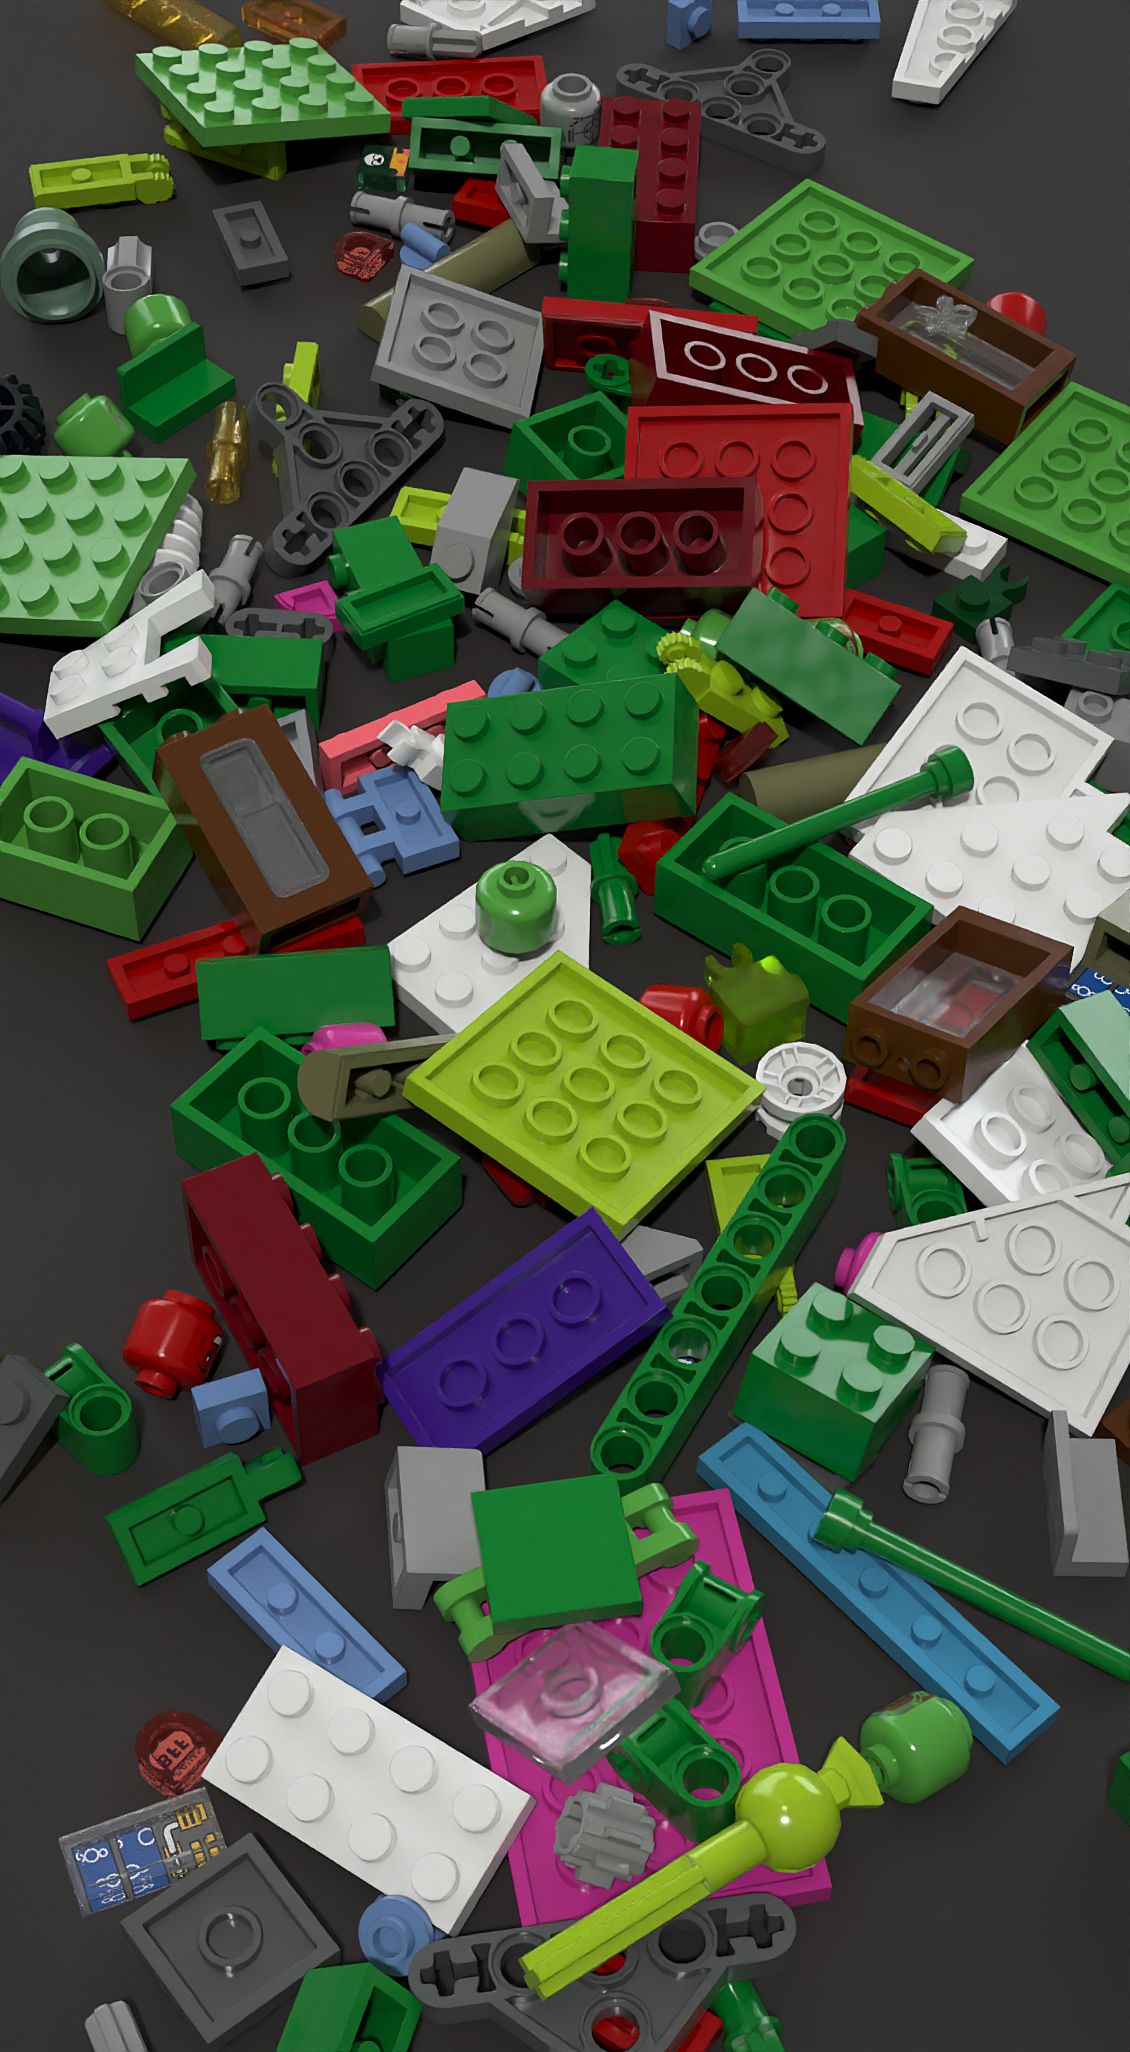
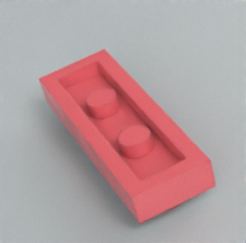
M472 680L319 743V761L324 790L338 789L342 795H346L358 790L357 776L397 764L387 755L393 748L377 738L393 720L401 722L409 729L415 725L435 737L440 733L445 735L447 703L486 698V693L475 680Z

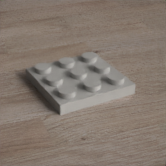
M402 264L396 279L370 381L437 403L445 408L478 417L492 424L512 429L513 422L530 416L544 350L542 315L538 311Z

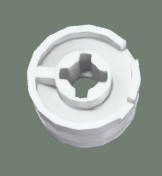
M794 1042L782 1044L766 1053L758 1064L755 1080L766 1086L767 1089L763 1094L761 1104L754 1110L756 1121L761 1120L767 1127L766 1133L780 1141L788 1126L796 1118L805 1114L820 1113L828 1115L840 1123L847 1077L843 1064L832 1052L816 1044Z

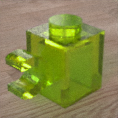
M738 942L732 945L731 962L734 967H723L712 955L705 957L704 978L709 985V994L715 1005L721 1008L724 1015L722 1044L741 1067L766 1055L768 1051L782 1044L792 1043L803 1038L810 998L801 978L796 974H789L774 954L753 964L751 951L745 945Z

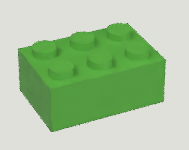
M22 756L0 787V898L140 942L193 857V850L166 802L162 798Z

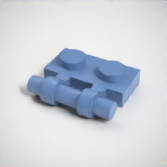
M396 764L357 776L359 795L344 799L338 789H329L324 792L328 809L374 885L373 888L380 886L386 879V874L381 866L383 861L395 858L402 873L407 874L460 857L459 839L448 820L440 813V806L426 783L420 781L415 770L407 765L401 766ZM374 821L379 832L365 836L360 828L361 825Z

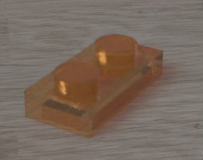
M251 0L242 7L244 24L287 43L294 38H309L317 41L318 45L326 50L347 34L346 17L307 0Z

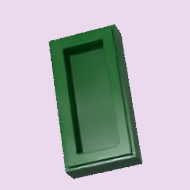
M437 562L334 601L336 618L362 651L465 612V597Z

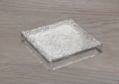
M588 1621L563 1626L473 1700L468 1707L477 1726L567 1786H570L676 1696L681 1689L673 1670Z

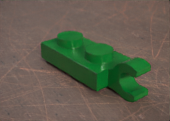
M278 1446L259 1454L249 1461L245 1467H243L238 1455L229 1452L102 1518L130 1581L140 1586L265 1521L266 1518L258 1501L274 1492L293 1485L301 1480L302 1476L292 1453L287 1452L283 1454Z

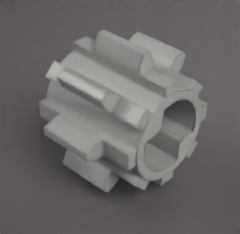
M599 1782L595 1793L578 1789L576 1796L569 1795L564 1802L565 1807L560 1818H557L554 1828L556 1830V1842L553 1844L554 1854L561 1855L559 1861L564 1862L565 1866L576 1869L575 1880L609 1890L614 1878L631 1882L633 1875L640 1877L646 1869L645 1863L650 1853H653L655 1845L653 1830L656 1827V1823L653 1817L648 1816L649 1811L645 1810L644 1805L633 1802V1792Z

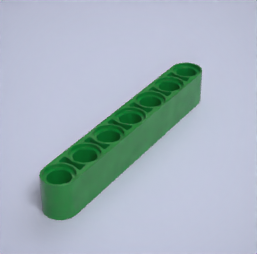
M811 1113L796 1118L788 1126L672 1312L674 1317L664 1324L594 1436L590 1447V1476L613 1473L608 1468L615 1464H627L636 1468V1470L630 1473H616L620 1497L646 1485L662 1481L779 1288L782 1279L796 1260L839 1189L843 1176L846 1135L845 1130L838 1121L828 1115ZM815 1155L822 1158H811L807 1156ZM776 1204H787V1205H790V1206H793V1207H790V1208H782V1207H778V1206H775V1205H776ZM757 1254L763 1257L752 1259L744 1257L743 1255ZM723 1304L732 1307V1309L720 1311L712 1309L711 1306ZM691 1356L698 1358L701 1361L697 1363L687 1364L680 1362L677 1359L681 1357ZM658 1409L666 1411L669 1415L663 1418H652L643 1413L648 1410Z

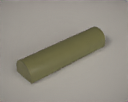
M509 218L421 271L489 294L541 262L540 243H526L512 218ZM394 287L360 306L357 310V328L378 343L381 340Z
M889 741L741 773L738 793L747 802L783 822L791 824L844 803Z
M458 1033L314 1051L305 1057L298 1070L297 1088L300 1099L311 1114L329 1122L418 1109V1106L402 1096L406 1077Z

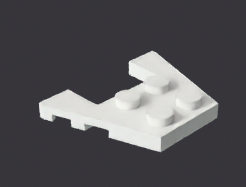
M402 0L400 3V20L411 26H429V24L435 22L440 23L443 29L478 31L483 38L482 51L588 12L596 7V0Z
M203 569L195 572L83 651H73L54 665L50 675L44 722L56 739L117 716L121 711L117 704L121 701L142 693L147 702L150 703L167 696L169 690L165 686L166 683L185 676L189 684L193 686L211 677L212 655L200 636L160 657L161 637L164 634L214 607L215 586Z

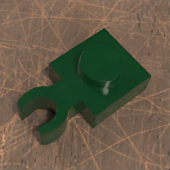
M1008 563L996 566L991 573V578L985 582L971 574L933 600L931 616L954 623L953 632L971 645H975L977 643L975 637L976 628L984 620L989 619L993 632L997 629L995 618H1002L1006 621L1011 619L1013 605L1020 603L1026 597L1029 577L1024 576L1016 583H1008L1010 564Z

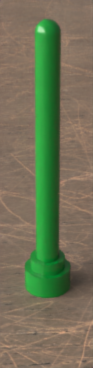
M948 747L929 755L927 763L921 765L919 773L708 856L702 862V873L709 880H719L929 795L933 799L941 797L944 800H951L972 791L974 787L972 767L968 758L959 747Z
M839 1487L835 1490L815 1530L813 1540L838 1553L842 1547L854 1553L858 1547H861L1100 1670L1130 1683V1651L872 1521L874 1513L862 1507L863 1499Z

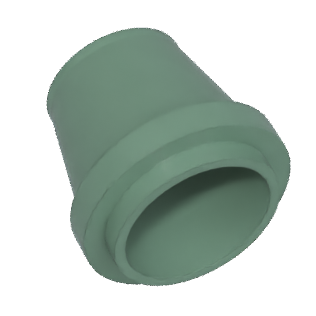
M43 207L28 212L19 220L14 229L13 238L6 245L0 259L1 287L7 301L18 313L42 324L75 321L89 313L96 306L104 291L102 277L105 273V266L100 249L93 239L81 230L78 222L70 214L57 208ZM50 248L58 249V251L49 254L40 251Z

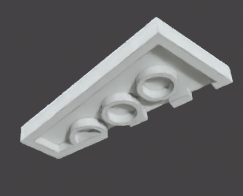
M919 0L893 79L891 97L906 99L915 104H939L1017 7L1018 0Z

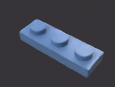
M736 0L738 38H750L755 41H766L771 38H788L801 41H813L816 39H845L847 41L879 39L881 21L878 0Z
M264 1527L260 1528L207 1569L209 1585L276 1654L282 1645H285L381 1705L407 1685L406 1670Z

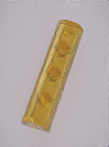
M99 0L181 51L199 50L200 45L208 43L220 44L227 48L243 47L238 27L193 0Z

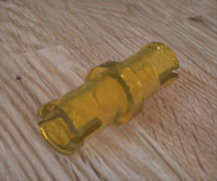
M224 402L216 408L213 436L208 440L205 450L206 460L209 463L208 476L204 488L205 495L213 501L217 485H219L218 503L229 504L239 498L241 471L247 465L249 459V446L245 441L248 425L246 407L241 405L238 420H236L237 402Z

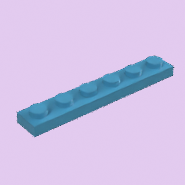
M744 1422L698 1456L696 1473L714 1490L729 1488L734 1509L927 1692L952 1701L967 1718L972 1734L1005 1766L1056 1722L1061 1707L922 1578L861 1547H858L855 1553L842 1547L838 1553L813 1540L815 1530L832 1495L763 1431Z

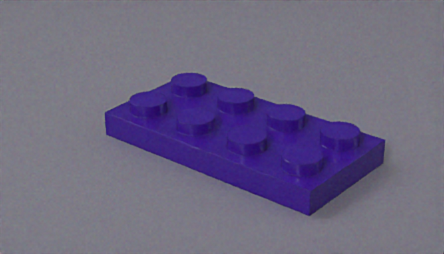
M592 1206L384 1358L382 1364L375 1367V1373L384 1395L419 1447L477 1449L482 1453L483 1457L674 1316Z

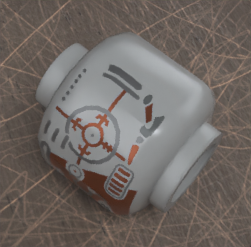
M567 73L558 76L554 81L545 86L540 95V126L562 128L566 137V152H575L576 145L590 146L600 136L602 91L581 74Z

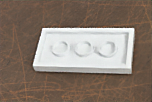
M282 1645L201 1774V1777L384 1894L388 1896L400 1895L413 1900L425 1911L431 1924L453 1938L458 1936L537 1803L531 1795L285 1645Z

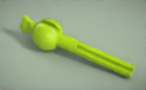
M841 1736L834 1741L821 1770L818 1772H814L803 1764L785 1762L759 1770L741 1788L734 1806L733 1824L521 1956L518 1961L526 1973L523 1976L526 1984L531 1991L536 1990L542 2001L548 2000L759 1864L772 1872L797 1873L814 1867L835 1845L841 1829V1810L844 1808L877 1809L884 1804L870 1765Z

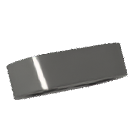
M244 608L234 612L225 623L226 635L231 636L254 635L255 637L323 639L325 664L332 659L334 654L333 624L327 617L319 613Z

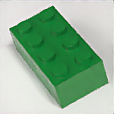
M676 672L447 703L440 813L467 842L696 815L699 705Z
M728 792L656 862L653 912L847 1024L850 1003L930 932L934 905L817 840L719 880L707 879L701 870L702 862L705 858L788 825L737 795Z
M258 1026L170 1105L176 1154L200 1171L205 1172L257 1151L270 1175L279 1172L283 1176L294 1204V1210L291 1212L299 1225L305 1222L311 1225L319 1241L322 1254L376 1290L462 1206L461 1157L394 1113L333 1122L314 1116L303 1105L297 1088L298 1070L306 1056L263 1027Z

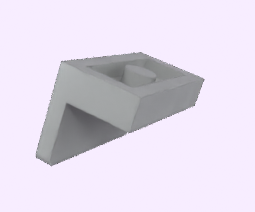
M503 144L495 190L526 243H568L559 241L562 209L569 210V205L564 198H560V190L553 180H544L523 144Z
M1052 1410L1041 1451L1053 1576L1125 1577L1129 1558L1115 1439L1070 1438L1067 1411Z
M397 1446L384 1483L393 1609L422 1610L433 1581H450L481 1566L471 1510L470 1493L485 1491L482 1453L477 1449Z

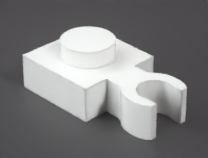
M393 720L377 736L380 741L387 743L393 748L387 754L388 757L401 766L407 765L413 768L420 781L441 791L445 735L440 733L435 737L415 725L409 729L401 722Z

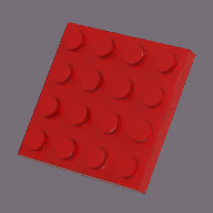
M852 403L628 407L624 479L756 476L765 502L761 592L766 595L772 586L800 605L795 615L802 620L834 617L840 618L845 622L854 425ZM652 612L639 614L658 626H683L688 618L698 622L705 612ZM725 612L733 617L736 612Z

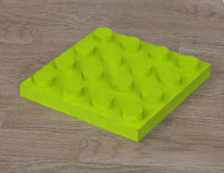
M558 949L408 1075L402 1096L577 1217L593 1206L620 1242L761 1104L767 1087Z

